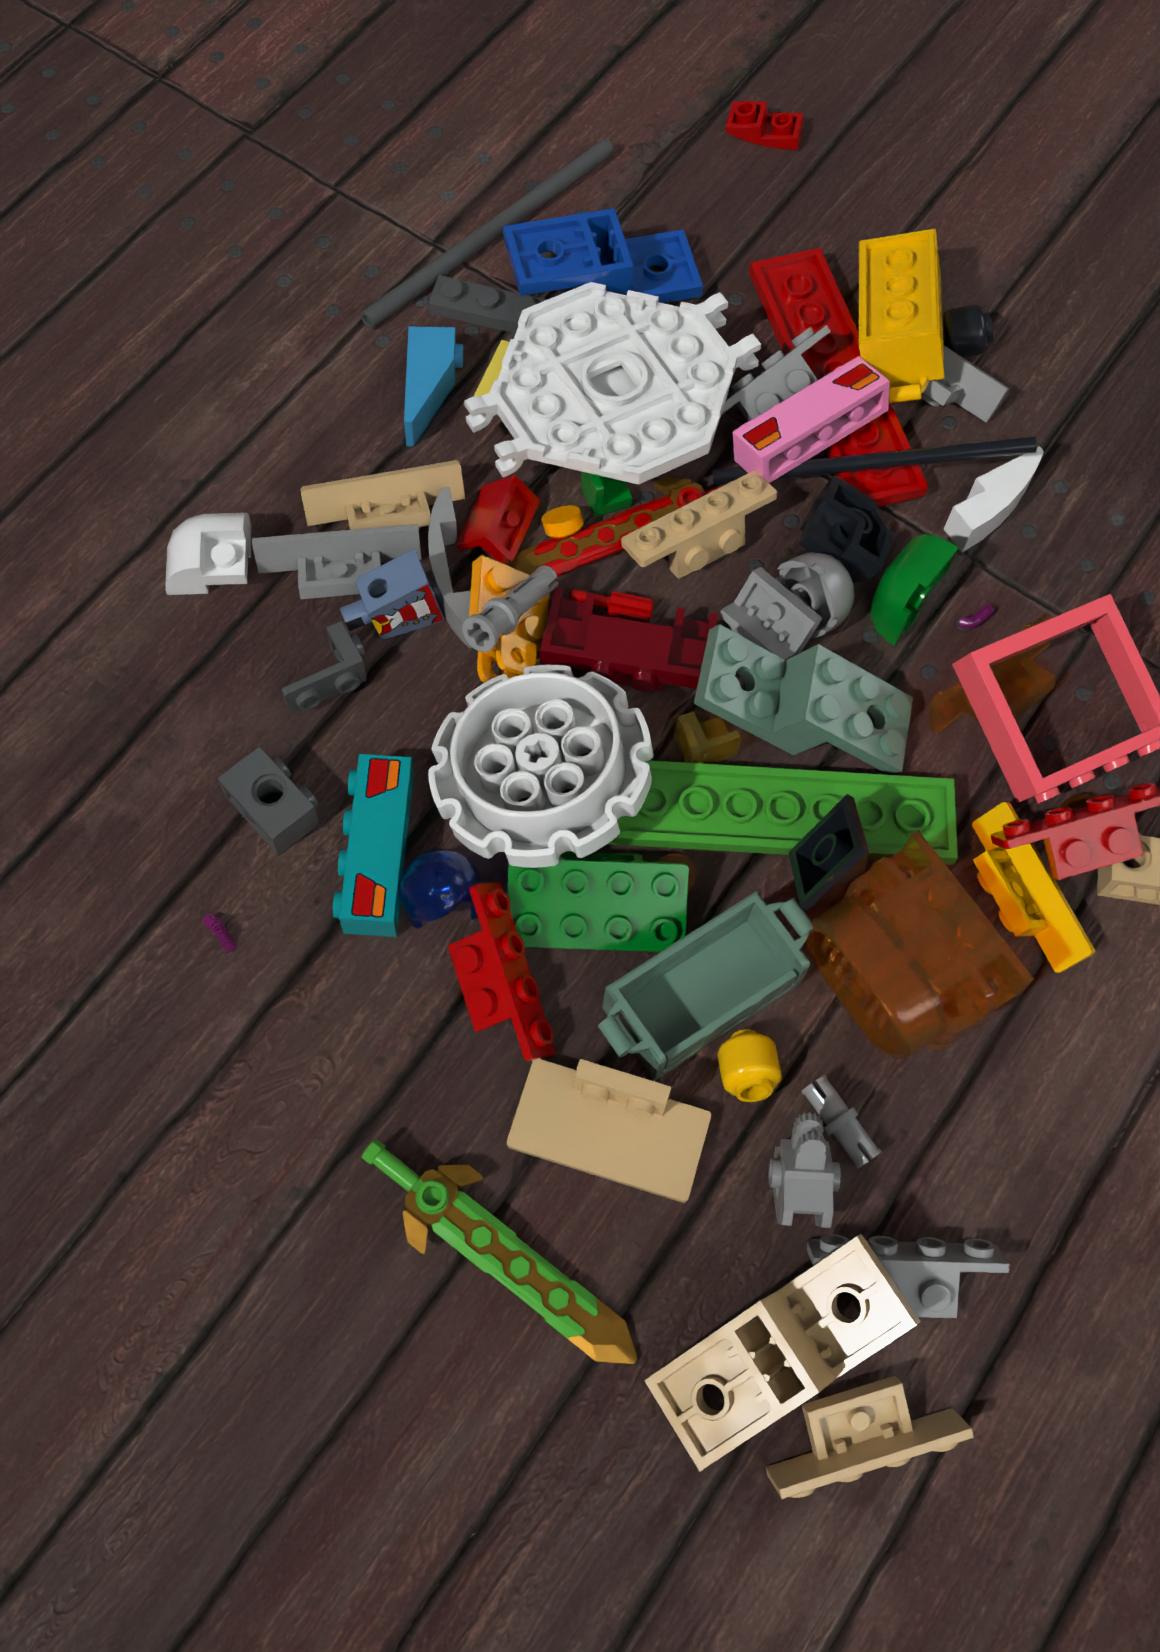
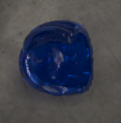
M432 849L417 856L407 867L398 888L400 903L415 929L422 927L420 921H434L448 915L461 902L470 904V917L474 920L477 918V912L469 888L481 883V877L475 865L464 855L451 849Z

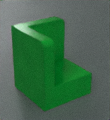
M581 471V489L594 518L631 507L632 496L625 481Z

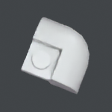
M201 514L187 518L176 527L167 546V595L209 594V585L247 584L248 558H251V520L249 514Z

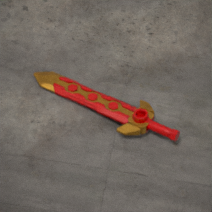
M662 478L654 481L653 486L666 496L618 513L615 517L580 529L571 536L552 538L519 551L513 562L505 565L529 575L538 567L546 565L551 567L558 577L575 571L578 567L625 550L621 544L623 536L722 486L705 492L701 485L697 483L691 484L692 481L690 479Z

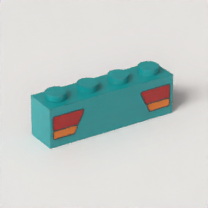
M359 754L357 770L350 769L348 794L354 795L352 809H345L343 818V834L349 836L347 850H340L338 858V876H344L342 891H335L333 898V918H339L343 934L397 937L414 782L412 757Z

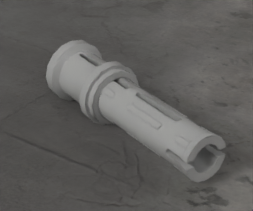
M546 565L540 566L528 578L508 592L506 596L489 600L484 605L483 612L473 614L464 621L462 633L467 643L480 652H488L493 649L501 635H508L516 629L519 618L525 612L529 611L544 596L557 588L559 581H553L558 578L556 572Z

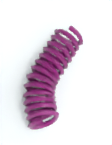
M985 604L973 616H962L960 624L958 621V626L968 629L978 627L994 613L992 606Z
M213 914L206 915L203 922L218 937L217 940H220V945H224L222 946V948H225L223 951L228 950L225 954L236 948L235 942H233L232 937L226 931L225 925Z

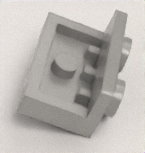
M761 567L751 572L735 601L722 608L719 617L729 625L733 632L784 660L801 653L823 619Z

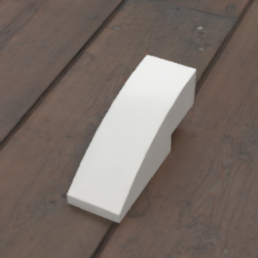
M1040 446L1037 447L1036 453L1023 454L976 478L967 500L953 506L944 531L961 552L982 541L999 527L1015 509L1043 456L1044 451Z

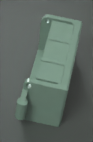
M756 891L605 987L602 1009L606 1013L607 1018L598 1027L619 1057H623L628 1053H634L648 1075L655 1082L798 987L810 967L809 960L800 949L806 942L808 935L816 929V926L794 898L787 902L766 905ZM780 910L799 934V939L795 941L774 914L775 912Z

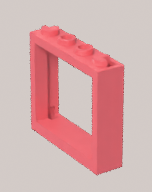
M1111 594L973 651L952 664L1017 803L1035 796L1039 804L1061 794L1058 785L1068 781L1071 788H1074L1096 778L1093 770L1100 766H1103L1105 772H1109L1129 763L1130 760L1127 754L1137 750L1141 757L1160 749V695ZM1090 624L1139 726L1141 734L1042 778L990 666Z

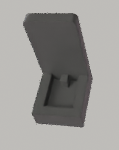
M342 621L326 627L330 648L338 663L282 688L285 704L290 714L300 710H311L317 707L322 700L338 693H349L355 690L361 683L367 681L362 657L366 656L363 645L356 633L348 634Z

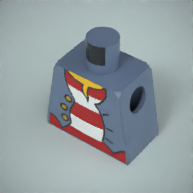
M415 549L358 577L356 585L362 599L340 608L349 631L373 623L381 639H388L445 620Z

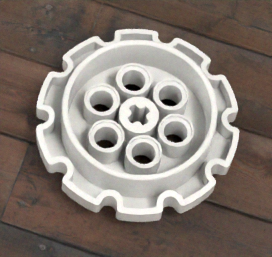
M565 665L530 666L524 669V674L508 678L506 674H502L483 683L466 695L465 699L468 707L465 711L448 714L433 741L432 751L439 764L429 769L428 776L430 790L443 819L452 818L449 824L453 834L467 848L487 859L492 858L498 852H505L511 866L530 868L555 866L559 863L560 855L566 851H572L578 858H582L599 850L620 834L617 819L622 816L634 817L637 815L648 795L652 782L650 766L645 761L653 758V748L649 729L639 708L628 709L626 692L611 680L594 672H588L581 678L573 677L571 667ZM584 753H589L588 755H585V756H579V755L584 754ZM566 789H573L568 793H561ZM530 797L526 801L518 802L522 798Z

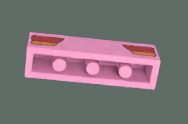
M861 357L854 358L734 430V461L746 472L757 471L768 483H771L887 412L890 381Z

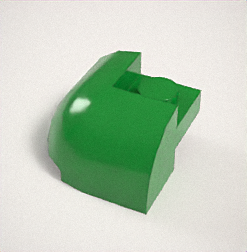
M927 534L915 536L885 570L871 602V620L876 631L887 642L895 646L916 621L925 599L949 571L959 549L957 546L938 536Z

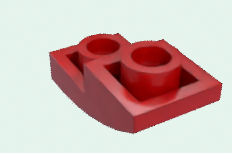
M767 101L732 102L726 124V133L761 146L798 150L804 127L803 113H768Z

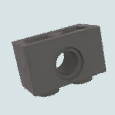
M258 747L217 779L228 801L279 856L320 824L315 809L319 804L306 786L301 785L297 788L289 779L291 776L289 769L278 756L274 755L270 758ZM271 794L282 795L275 803L268 804L263 802Z

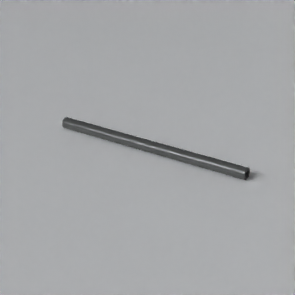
M606 138L599 141L363 310L360 316L364 324L370 329L377 326L435 284L438 275L446 276L503 235V226L518 224L614 154L612 143Z

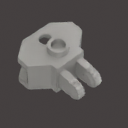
M804 1112L803 1115L795 1118L796 1122H794L791 1139H781L780 1146H775L774 1158H771L769 1162V1187L773 1188L777 1223L792 1226L793 1213L815 1214L816 1226L831 1228L833 1191L838 1192L840 1187L839 1162H832L829 1142H826V1139H824L823 1121L820 1120V1116H816V1113L811 1114L809 1112L806 1114Z

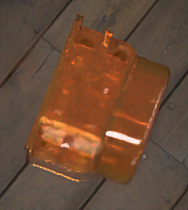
M919 830L910 835L900 852L890 858H881L873 863L868 872L856 878L848 886L840 902L811 919L814 929L807 937V944L819 972L865 1036L880 1051L895 1059H906L925 1046L933 1050H943L951 1047L1002 1013L1034 980L1029 971ZM904 870L908 871L911 874L912 877L910 879L906 875ZM987 979L992 980L994 982V984L996 985V991Z

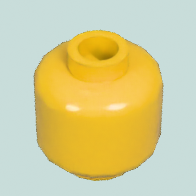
M751 1029L739 1030L722 1043L718 1050L717 1056L723 1087L740 1101L757 1102L771 1096L773 1090L779 1085L782 1074L776 1044L768 1036Z

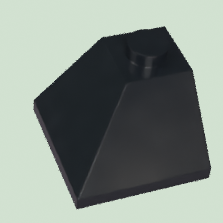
M846 794L788 852L799 905L806 911L835 904L846 892L852 891L865 874L869 849L855 800L849 794Z

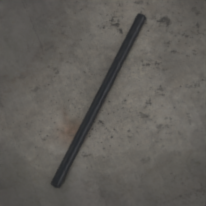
M1034 436L811 459L801 463L777 479L1036 453L1037 442ZM742 467L712 470L713 485L730 483L748 474V472Z

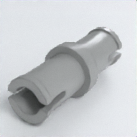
M826 1074L815 1080L814 1083L825 1099L822 1098L812 1083L804 1088L801 1093L807 1097L827 1125L823 1129L828 1136L831 1134L835 1136L854 1162L856 1169H859L869 1161L859 1149L858 1144L870 1160L882 1151L880 1148H877L856 1119V1116L859 1114L855 1108L849 1109L828 1081Z

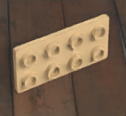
M537 1059L532 1062L508 1135L507 1147L685 1203L689 1199L709 1127L711 1113L701 1108L668 1099L671 1086L583 1059L579 1060L577 1070Z

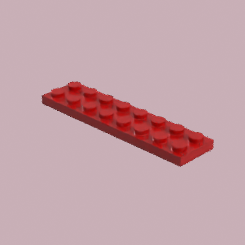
M821 248L750 263L749 275L784 355L795 348L792 340L806 329L811 327L814 332H817L827 325L831 332L801 354L817 380L854 358L861 357L859 332ZM889 402L887 412L824 450L827 457L830 458L908 450L911 447ZM919 465L835 473V476L870 497L879 507L925 496L929 487Z

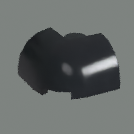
M833 475L803 521L800 528L803 534L799 545L809 552L831 555L839 560L849 572L852 582L857 583L869 580L884 568L893 542V530L886 529L884 522L876 512V509L879 507L876 502Z

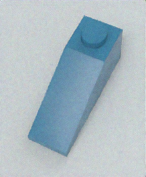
M408 326L404 410L406 446H415L454 387L456 368H463V344H456L455 327Z

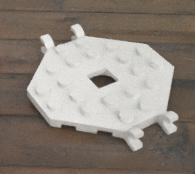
M589 282L522 310L518 320V329L514 339L510 340L502 360V369L497 381L494 380L490 392L464 400L465 407L470 415L466 416V422L474 433L486 427L493 419V416L498 414L513 436L514 440L504 441L494 445L495 452L500 458L495 461V464L502 477L514 473L521 467L524 460L530 459L639 485L709 453L735 369L740 367L742 370L747 371L758 367L759 360L753 353L761 349V343L754 334L746 336L732 346H728L716 331V328L726 325V318L720 311L728 308V301L721 292L709 297L700 304L695 305L681 302L680 307L659 303L658 296L628 290L627 295L606 291V285ZM622 365L637 386L636 389L620 396H606L599 392L590 378Z

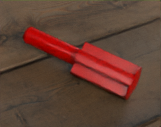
M572 589L569 599L585 602L587 593L591 592ZM612 591L611 597L593 593L595 594L594 606L607 608V615L649 623L654 609L653 599Z

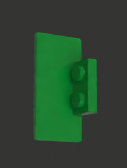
M572 851L562 853L559 857V863L555 866L530 868L508 864L507 896L511 904L510 912L517 933L522 938L525 947L662 952L685 937L689 868L686 863L643 862L641 854L593 852L585 857L578 858Z

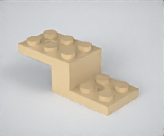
M860 1234L778 1291L751 1306L644 1381L700 1472L821 1392L836 1378L918 1325L921 1321L863 1235ZM849 1292L859 1300L861 1312L857 1319L845 1318L839 1312L837 1298L840 1293ZM705 1384H713L722 1391L725 1402L722 1410H713L705 1403L703 1399Z

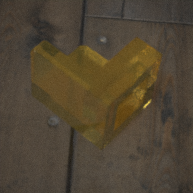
M694 711L677 718L674 737L686 763L713 764L737 755L742 738L738 730L729 733L722 718L717 717L699 723Z

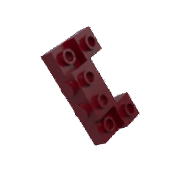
M557 587L554 589L540 649V663L565 665L573 669H580L581 677L585 676L588 672H594L615 684L631 686L642 692L652 690L663 691L664 684L697 689L709 629L717 625L718 613L710 612L708 622L685 619V609L677 607L674 627L595 615L593 614L595 594L587 593L586 601L582 602L563 599V588Z

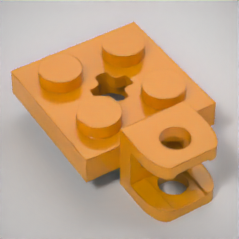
M481 555L472 564L469 617L483 612V607L492 598H503L530 575ZM550 593L519 618L518 625L513 632L508 635H501L493 649L488 652L478 651L477 671L482 682L485 683L497 677L492 670V663L499 666L502 674L512 678L517 676V674H524L526 667L535 666L536 661L540 660L543 634L549 616Z

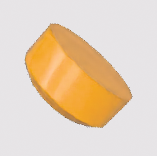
M573 505L554 508L545 513L541 519L546 535L553 538L571 536L579 531L584 523L579 507Z

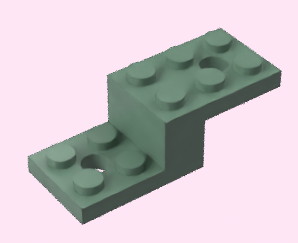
M721 624L709 629L694 704L792 755L828 742L888 775L902 772L913 697L819 644L784 660ZM736 673L743 678L745 691L741 689L740 682L735 677ZM867 711L872 715L874 719V727L871 718L867 715Z

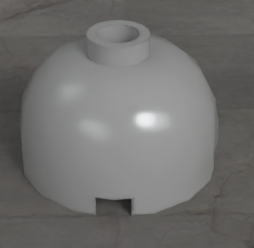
M809 552L794 557L778 567L780 569L779 576L775 579L823 618L810 638H816L834 630L849 615L855 598L854 585L849 572L839 560L831 555Z

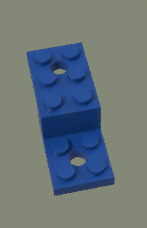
M615 208L503 226V238L520 296L578 287L594 282L606 285V291L627 295L628 290L658 296L659 303L702 297L703 284L684 229L625 239ZM551 251L557 256L554 258H545L540 254L543 252ZM658 265L664 271L654 272L649 267Z

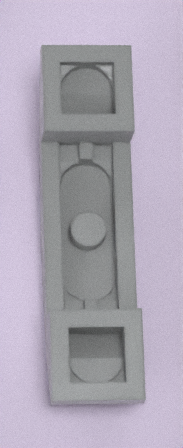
M450 487L441 488L435 500L429 522L428 548L431 578L436 599L446 621L459 639L467 647L472 648L462 633V625L469 617L470 591L453 593L444 545L455 544L457 541L456 518Z

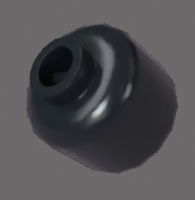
M979 305L950 309L944 313L943 345L962 358L983 354L987 349V343L993 342L990 313H983Z

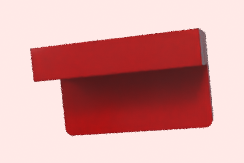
M516 475L485 484L480 490L455 546L460 551L481 546L497 562L502 564L512 563L541 500Z

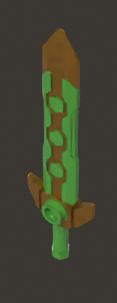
M375 1139L364 1151L361 1158L370 1165L374 1164L408 1191V1194L405 1196L406 1210L402 1214L407 1242L418 1252L425 1254L428 1236L427 1225L429 1227L432 1226L433 1232L484 1273L490 1274L544 1317L545 1322L595 1362L634 1364L637 1361V1354L626 1321L578 1282L569 1279L520 1240L515 1232L466 1193L458 1191V1187L462 1189L483 1180V1176L471 1166L439 1165L438 1170L431 1169L425 1171L420 1177L385 1149L386 1146L378 1139Z

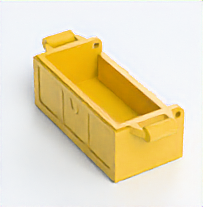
M936 229L859 241L860 356L890 381V403L920 400L929 381L945 379L941 273Z

